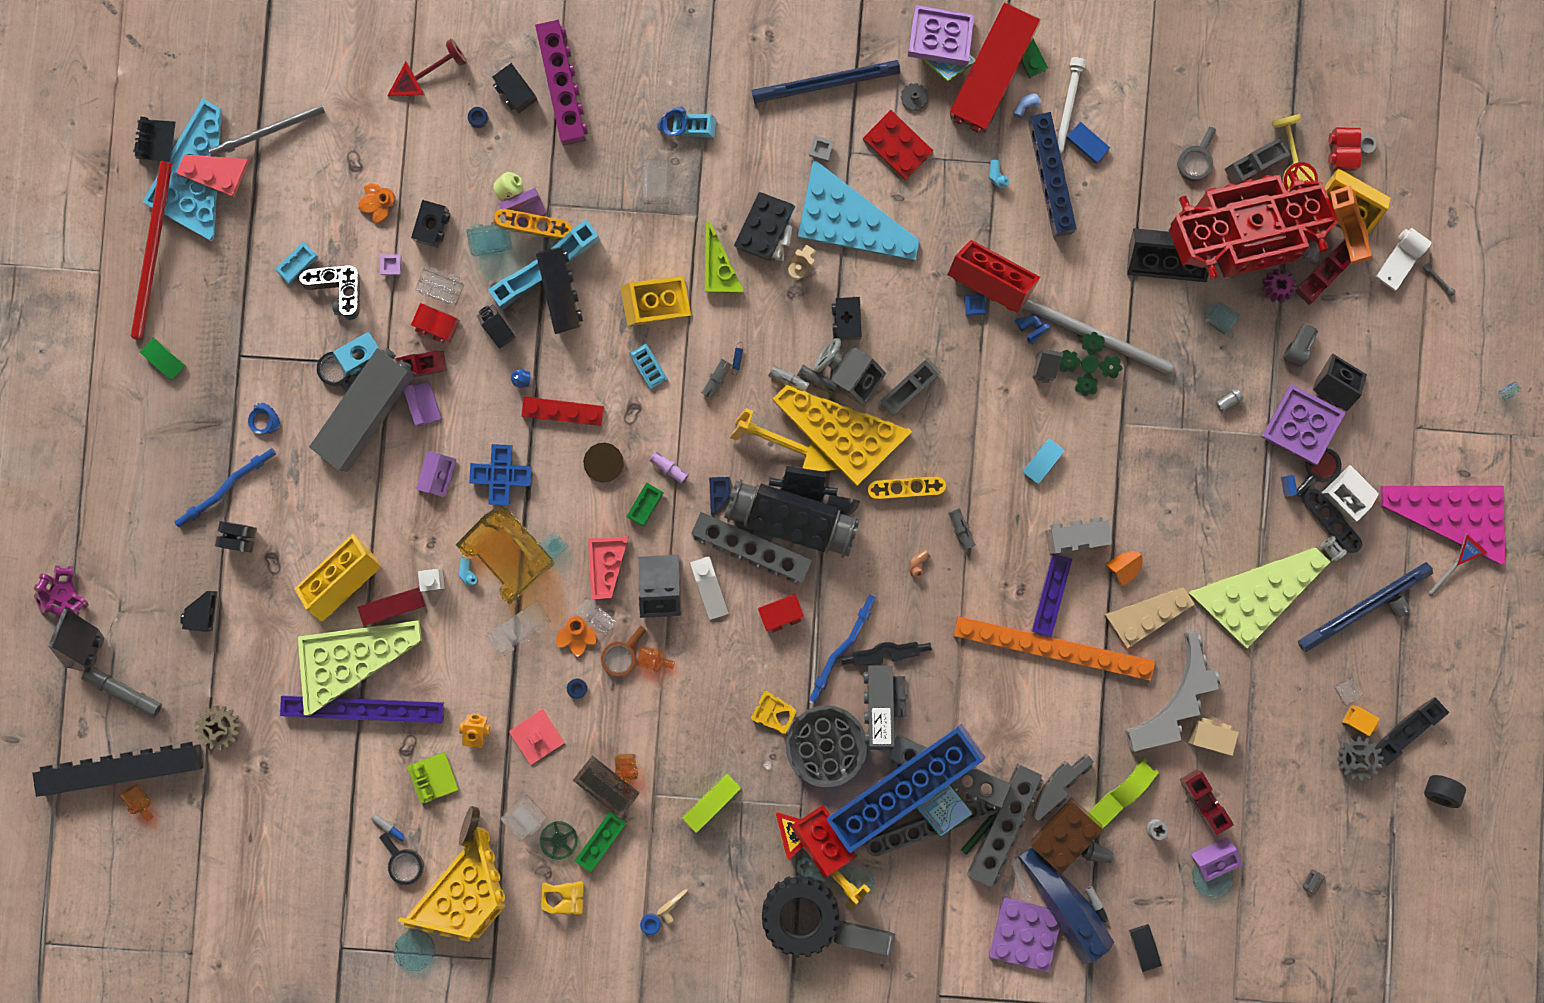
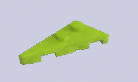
M706 222L705 293H743V288L718 239L714 227L710 222Z

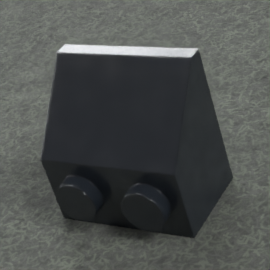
M1332 354L1318 375L1313 391L1318 396L1331 401L1336 407L1348 411L1362 396L1367 374Z

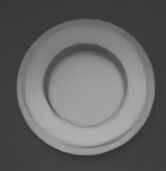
M1365 134L1361 136V155L1372 154L1377 149V139L1373 135Z

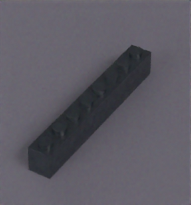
M193 741L180 743L179 748L167 745L160 747V751L153 752V748L140 750V754L133 755L131 751L120 753L119 758L107 755L100 757V761L93 762L92 758L80 760V764L73 765L71 761L60 763L59 768H53L52 765L39 767L40 771L33 772L32 775L35 795L39 797L195 771L204 768L200 744L193 745Z

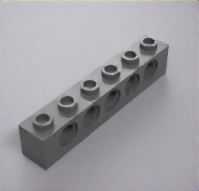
M700 512L691 533L695 536L694 540L705 544L708 541L713 543L712 548L721 552L724 549L732 552L730 556L739 560L745 557L750 560L749 564L760 568L761 565L768 567L767 572L778 577L780 573L787 576V581L796 585L798 581L803 583L812 560L703 512ZM712 527H716L720 531L716 539H712L708 535V531ZM731 535H735L738 538V544L735 547L727 545V538ZM749 543H753L757 547V551L753 555H748L745 552V547ZM768 551L775 554V560L772 563H766L763 559L764 554ZM789 559L793 562L794 567L791 571H785L782 568L784 560Z
M897 735L894 741V749L890 750L887 758L892 760L891 764L900 767L908 761L906 759L908 751H914L917 755L927 747ZM976 768L971 769L950 784L957 793L959 790L967 793L966 797L975 801L978 798L985 800V805L993 809L1003 806L1011 787V783ZM965 775L972 777V786L966 787L963 785L962 778ZM983 784L991 785L992 793L990 795L982 793L981 786Z
M1017 763L1008 782L1011 783V787L1004 804L1000 807L997 815L994 816L992 825L985 833L967 872L970 878L992 887L993 883L996 884L1001 875V872H999L1001 865L1006 864L1009 858L1007 852L1010 846H1014L1018 837L1016 832L1019 827H1023L1026 820L1024 815L1027 809H1031L1035 800L1033 795L1042 786L1043 780L1040 773ZM1025 783L1028 785V790L1026 793L1021 794L1018 788L1021 784ZM1018 802L1020 805L1019 810L1011 812L1010 805ZM1004 821L1011 822L1009 830H1002L1001 825ZM1001 839L1003 841L1002 847L994 849V841ZM993 858L994 865L992 867H985L986 859Z

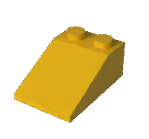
M684 276L630 282L620 287L627 326L691 316Z

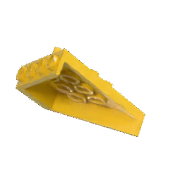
M476 827L474 830L475 836L470 846L463 849L406 918L398 919L399 922L404 923V927L416 929V926H421L424 932L434 933V930L441 931L440 935L452 937L453 934L459 935L458 939L470 941L471 938H479L505 908V894L500 888V875L495 869V855L490 849V836L485 828Z

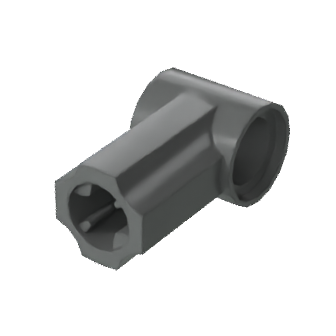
M1302 324L1294 341L1285 350L1283 358L1302 367L1310 356L1309 350L1319 331L1311 325Z

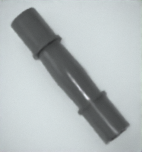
M94 667L90 668L89 673L84 672L81 679L98 688L100 691L104 690L113 697L132 705L133 709H137L152 718L157 716L162 707L161 703L146 696L145 693L137 692L128 685L111 678V675H107Z

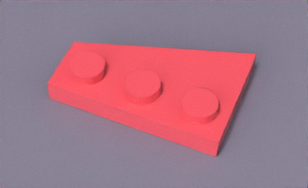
M184 155L176 173L235 197L250 161L241 158Z
M629 536L588 539L591 599L613 597Z

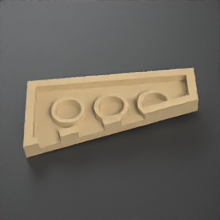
M1181 587L1104 615L1124 646L1129 648L1193 606L1194 602L1185 588Z

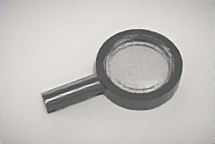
M1208 128L1200 146H1190L1180 154L1177 167L1185 179L1198 181L1205 178L1212 170L1213 158L1207 148L1216 132L1215 128Z

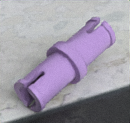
M658 451L649 460L663 470L665 475H670L681 485L689 476L688 473L677 467L673 460L669 461Z

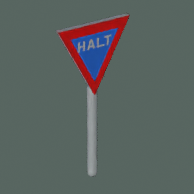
M1465 534L1457 562L1433 587L1429 594L1433 595L1460 564L1487 553V551L1469 535Z

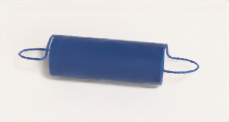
M737 345L732 365L734 370H740L743 347L742 349L737 348Z

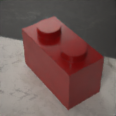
M796 594L758 608L766 631L771 630V633L782 630V625L790 623V626L802 622L801 618L804 617Z

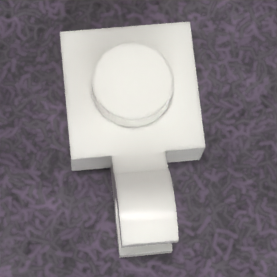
M790 225L786 226L773 253L772 258H775V261L784 260V246L789 247L792 231Z

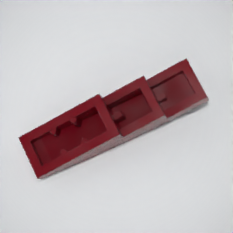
M1345 238L1296 289V293L1308 305L1312 304L1323 290L1351 263Z

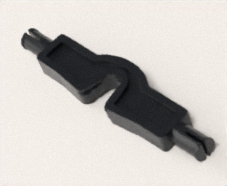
M882 642L875 645L872 649L855 651L851 656L841 657L842 665L854 663L855 666L883 663L882 653L885 650L890 652L892 661H899L919 656V652L932 651V648L928 647L931 646L930 642L918 644L917 642L903 644Z

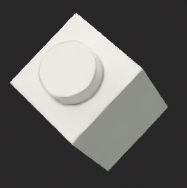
M443 569L418 571L420 591L445 589Z

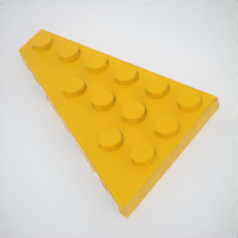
M788 385L772 399L855 486L912 433L910 429L897 426L892 422L883 421L878 417L855 411L850 407L841 406L836 402L813 396L808 392L799 391Z

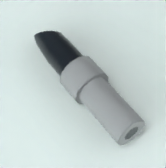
M1093 886L1086 888L1085 890L1092 902V907L1097 912L1101 921L1108 923L1109 920L1103 904Z

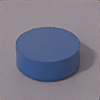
M653 913L646 914L640 923L641 930L647 935L656 934L661 927L660 918Z

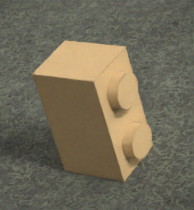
M1203 717L1201 721L1194 720L1189 739L1190 744L1233 756L1239 732L1233 730L1234 726L1221 723V726L1213 725V720Z

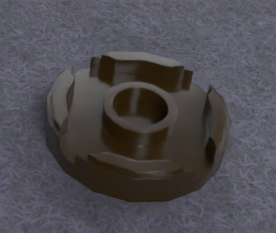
M605 442L591 446L585 453L583 460L587 475L601 483L611 482L616 479L624 466L620 450L614 445Z
M470 806L466 813L459 837L460 846L469 847L473 841V832L478 826L480 811L477 807Z

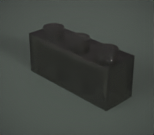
M593 755L572 780L619 818L624 815L640 794V792Z

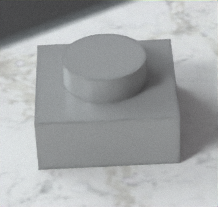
M815 136L809 156L828 162L834 141Z

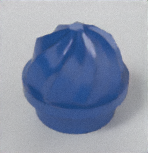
M522 368L515 370L511 375L513 385L520 389L529 387L530 371H525Z

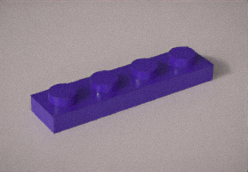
M1057 554L1051 555L1031 629L1032 632L1052 637L1072 563L1071 558Z

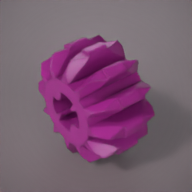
M1274 269L1273 273L1268 272L1266 274L1267 278L1262 280V283L1266 286L1261 288L1262 291L1268 292L1265 294V298L1272 296L1271 302L1273 303L1277 299L1280 303H1283L1285 299H1291V293L1296 292V289L1292 286L1297 284V281H1291L1290 279L1293 277V274L1286 275V269H1283L1281 272L1279 269ZM1278 283H1280V284L1282 285V286L1280 287V289H1278V288L1276 287V285H1278Z

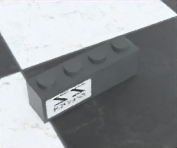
M868 666L867 672H864V684L868 685V691H864V704H868V712H864V724H868V732H865L864 735L865 744H868L869 750H893V666Z

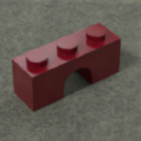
M1196 769L1179 779L1210 832L1219 835L1234 826L1224 807L1214 797L1213 789L1202 771Z

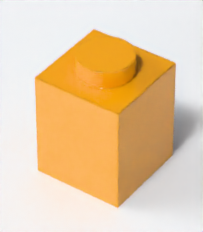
M1351 705L1342 722L1359 733L1370 736L1377 730L1379 718L1359 706Z

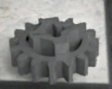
M1358 736L1357 741H1354L1352 737L1349 738L1350 744L1343 742L1345 749H1339L1338 752L1343 755L1337 757V760L1343 761L1339 767L1346 768L1345 775L1351 773L1353 780L1356 776H1359L1360 781H1363L1364 776H1367L1370 780L1372 772L1378 775L1379 772L1376 768L1383 767L1379 761L1384 760V756L1378 755L1382 749L1375 748L1377 742L1370 744L1369 737L1362 741L1361 736ZM1364 745L1366 747L1364 749H1356L1353 746ZM1347 752L1352 757V761L1349 765L1346 760ZM1372 752L1375 756L1374 764L1369 760V755ZM1355 754H1358L1359 756L1364 754V760L1366 761V763L1363 761L1357 762V756ZM1365 768L1367 771L1360 772L1356 771V769Z

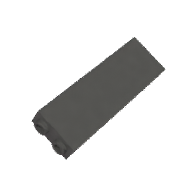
M379 348L375 350L309 446L310 449L338 471H349L416 374L410 370L411 365L403 360H397L395 358L396 354L387 348L385 350Z

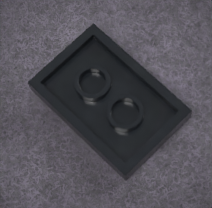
M759 192L734 246L737 249L770 261L795 206L792 203Z

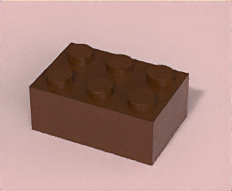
M1071 797L1030 840L1031 847L1062 874L1101 834L1103 826Z

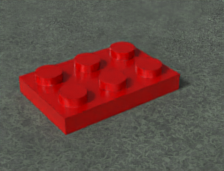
M891 109L863 137V140L905 181L934 151Z
M822 805L790 827L822 876L826 878L855 859L857 854L855 851L848 852L826 820L830 813Z

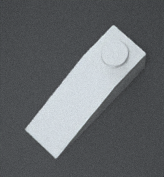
M710 556L690 562L709 620L729 614Z

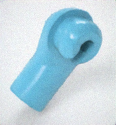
M991 160L989 179L998 188L1008 186L1009 178L1000 173L1001 161Z
M461 558L459 577L467 586L476 585L478 578L470 570L471 559Z

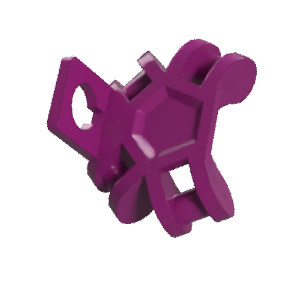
M55 565L53 578L47 574H40L39 584L34 586L36 591L34 598L41 614H48L50 612L60 619L64 608L78 615L79 610L89 606L83 597L77 595L72 583L73 566L60 568V566ZM66 576V581H59V577ZM48 584L51 585L49 590L46 588ZM74 600L76 603L71 605L70 603Z

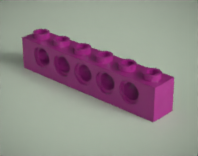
M559 19L535 24L560 141L563 146L586 141L585 134H588L586 122L582 123L581 115H584L582 103L577 102L576 96L580 95L577 83L574 84L572 79L576 75L573 64L569 65L568 57H571L569 45H565L564 38H567L565 26L560 25ZM552 41H559L557 47L549 46ZM556 60H563V64L560 67L553 65ZM566 79L568 82L565 86H559V80ZM565 98L572 99L571 104L567 106L562 105V101ZM574 117L576 122L573 125H567L566 121L568 118Z

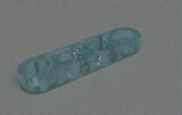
M804 856L798 860L797 871L800 875L838 884L830 875L824 878L818 868H816L817 874H812L814 869L808 868L806 871H803V867L800 864H804L805 861H808L809 866L815 867L811 857ZM846 865L838 869L839 873L843 870H848L851 873V877L848 880L850 884L854 880V872L858 873L857 877L864 878V875H868V879L871 881L870 883L866 882V886L869 889L873 887L874 878L869 871ZM856 880V884H852L858 889L862 886V881Z

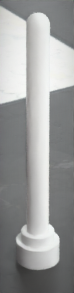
M1072 57L1069 65L1072 75L1057 140L1060 153L1064 150L1079 76L1085 70L1087 60L1083 58Z

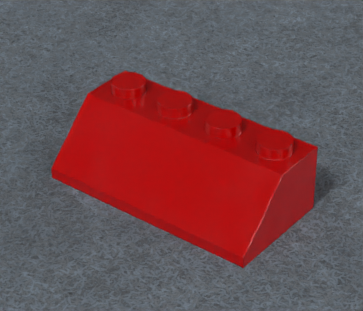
M970 240L955 255L947 274L955 281L963 283L973 291L985 295L990 300L1016 313L1025 305L1041 278L973 240Z

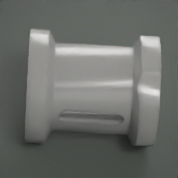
M1335 536L1328 538L1319 546L1321 550L1324 549L1331 557L1332 563L1338 561L1347 553L1346 549H1342L1335 541Z
M1152 819L1146 825L1147 833L1156 840H1162L1167 837L1169 829L1162 821ZM1154 828H1161V831H1154Z

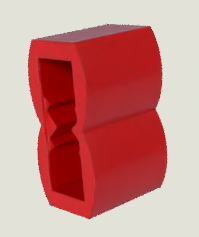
M1336 127L1329 134L1328 143L1332 148V152H1330L1328 157V163L1331 165L1332 170L1339 168L1342 171H1356L1361 167V128Z
M420 303L411 326L415 327V332L424 336L427 333L434 335V340L444 344L445 340L451 342L460 320Z

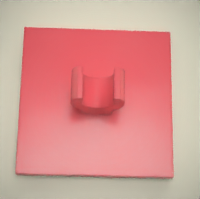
M543 709L509 731L530 765L565 743Z

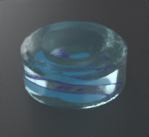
M1513 382L1503 387L1498 394L1503 400H1506L1519 393L1521 388L1517 382Z

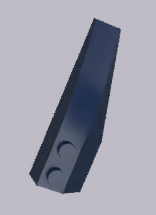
M1032 847L1019 855L1018 858L1082 964L1093 963L1106 954L1114 944V940L1092 905Z

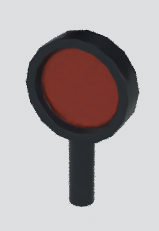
M1326 448L1316 466L1306 461L1305 467L1309 476L1297 488V496L1301 497L1314 481L1328 482L1339 475L1342 463L1335 451Z

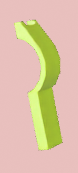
M1145 757L1136 764L1134 771L1122 784L1108 792L1089 811L1102 824L1103 828L1123 808L1134 802L1159 773L1156 769L1152 770L1146 763L1148 760Z

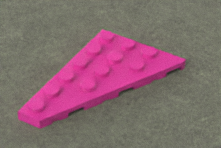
M1380 486L1381 507L1436 532L1438 535L1446 537L1462 546L1465 534H1467L1487 551V553L1481 555L1482 557H1486L1497 564H1505L1504 486Z

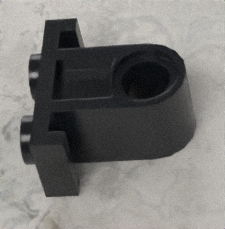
M493 304L490 307L487 305L479 311L477 318L481 326L499 349L516 338Z

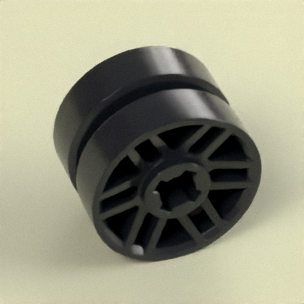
M219 521L218 532L224 533L226 536H216V547L249 553L253 552L254 542L246 540V538L256 537V527Z

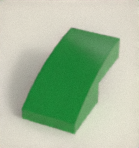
M154 337L140 351L149 362L170 380L185 366L181 360Z

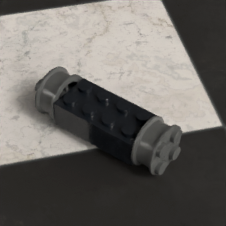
M742 479L735 482L724 518L728 519L727 522L734 520L743 523L744 527L747 525L748 529L821 552L825 551L827 553L830 550L841 554L842 558L844 556L849 557L860 520L857 519V515L850 517L840 514V510L837 512L838 507L765 484H760V486L757 484L754 487L743 483Z

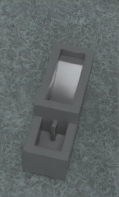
M1280 137L1232 163L1224 170L1232 184L1238 185L1291 154Z
M927 358L891 390L881 402L895 415L941 372Z

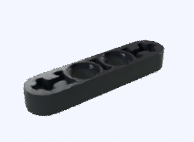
M1318 489L1306 490L1302 495V501L1329 534L1335 536V541L1342 549H1346L1348 553L1358 552L1362 548V540ZM1309 493L1316 494V497L1314 498L1316 502H1323V504L1318 506L1314 501L1309 502ZM1324 507L1330 510V516L1327 519H1324L1320 514L1321 509ZM1336 523L1343 525L1344 529L1341 534H1337L1334 531ZM1346 536L1349 540H1355V548H1349V541L1346 538L1341 540V537Z

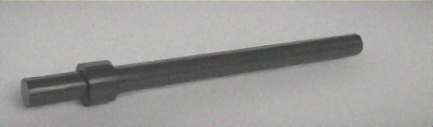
M322 105L314 107L234 140L228 139L223 141V144L209 149L211 157H214L226 151L227 153L232 152L236 147L322 114L325 111Z

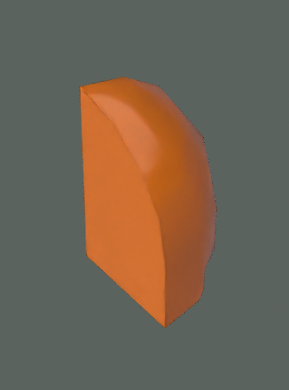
M1126 552L1114 557L1105 565L1109 572L1115 573L1116 581L1123 587L1138 575L1142 568L1143 558L1142 554L1138 552Z

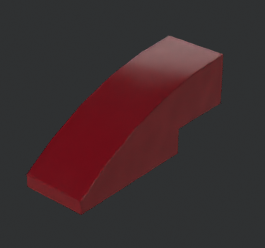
M435 350L396 358L411 365L410 370L416 373L414 377L447 371L444 351Z
M420 587L358 606L357 608L363 626H367L425 607L426 605Z

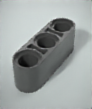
M840 921L834 942L856 949L891 955L896 934L877 928Z

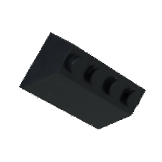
M1133 228L1129 243L1127 275L1207 282L1209 274L1205 267L1202 268L1189 264L1182 265L1170 232Z
M563 246L537 252L536 257L554 333L559 334L579 328L581 326L580 322L583 321L581 309L577 310L576 302H579L577 291L573 290L571 282H574L572 270L568 271L567 262H570L567 250L563 251Z

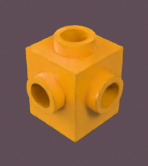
M467 714L465 721L460 724L459 733L463 734L462 746L483 747L486 737H489L490 725H487L488 717L479 714Z

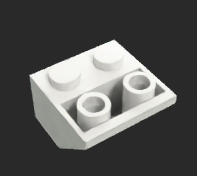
M1351 465L1322 492L1327 500L1349 522H1357L1372 507L1379 495Z

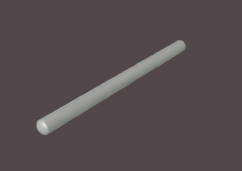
M1030 298L1022 307V309L1079 335H1091L1092 332H1097L1098 336H1103L1105 339L1103 346L1167 375L1171 374L1174 370L1172 363Z

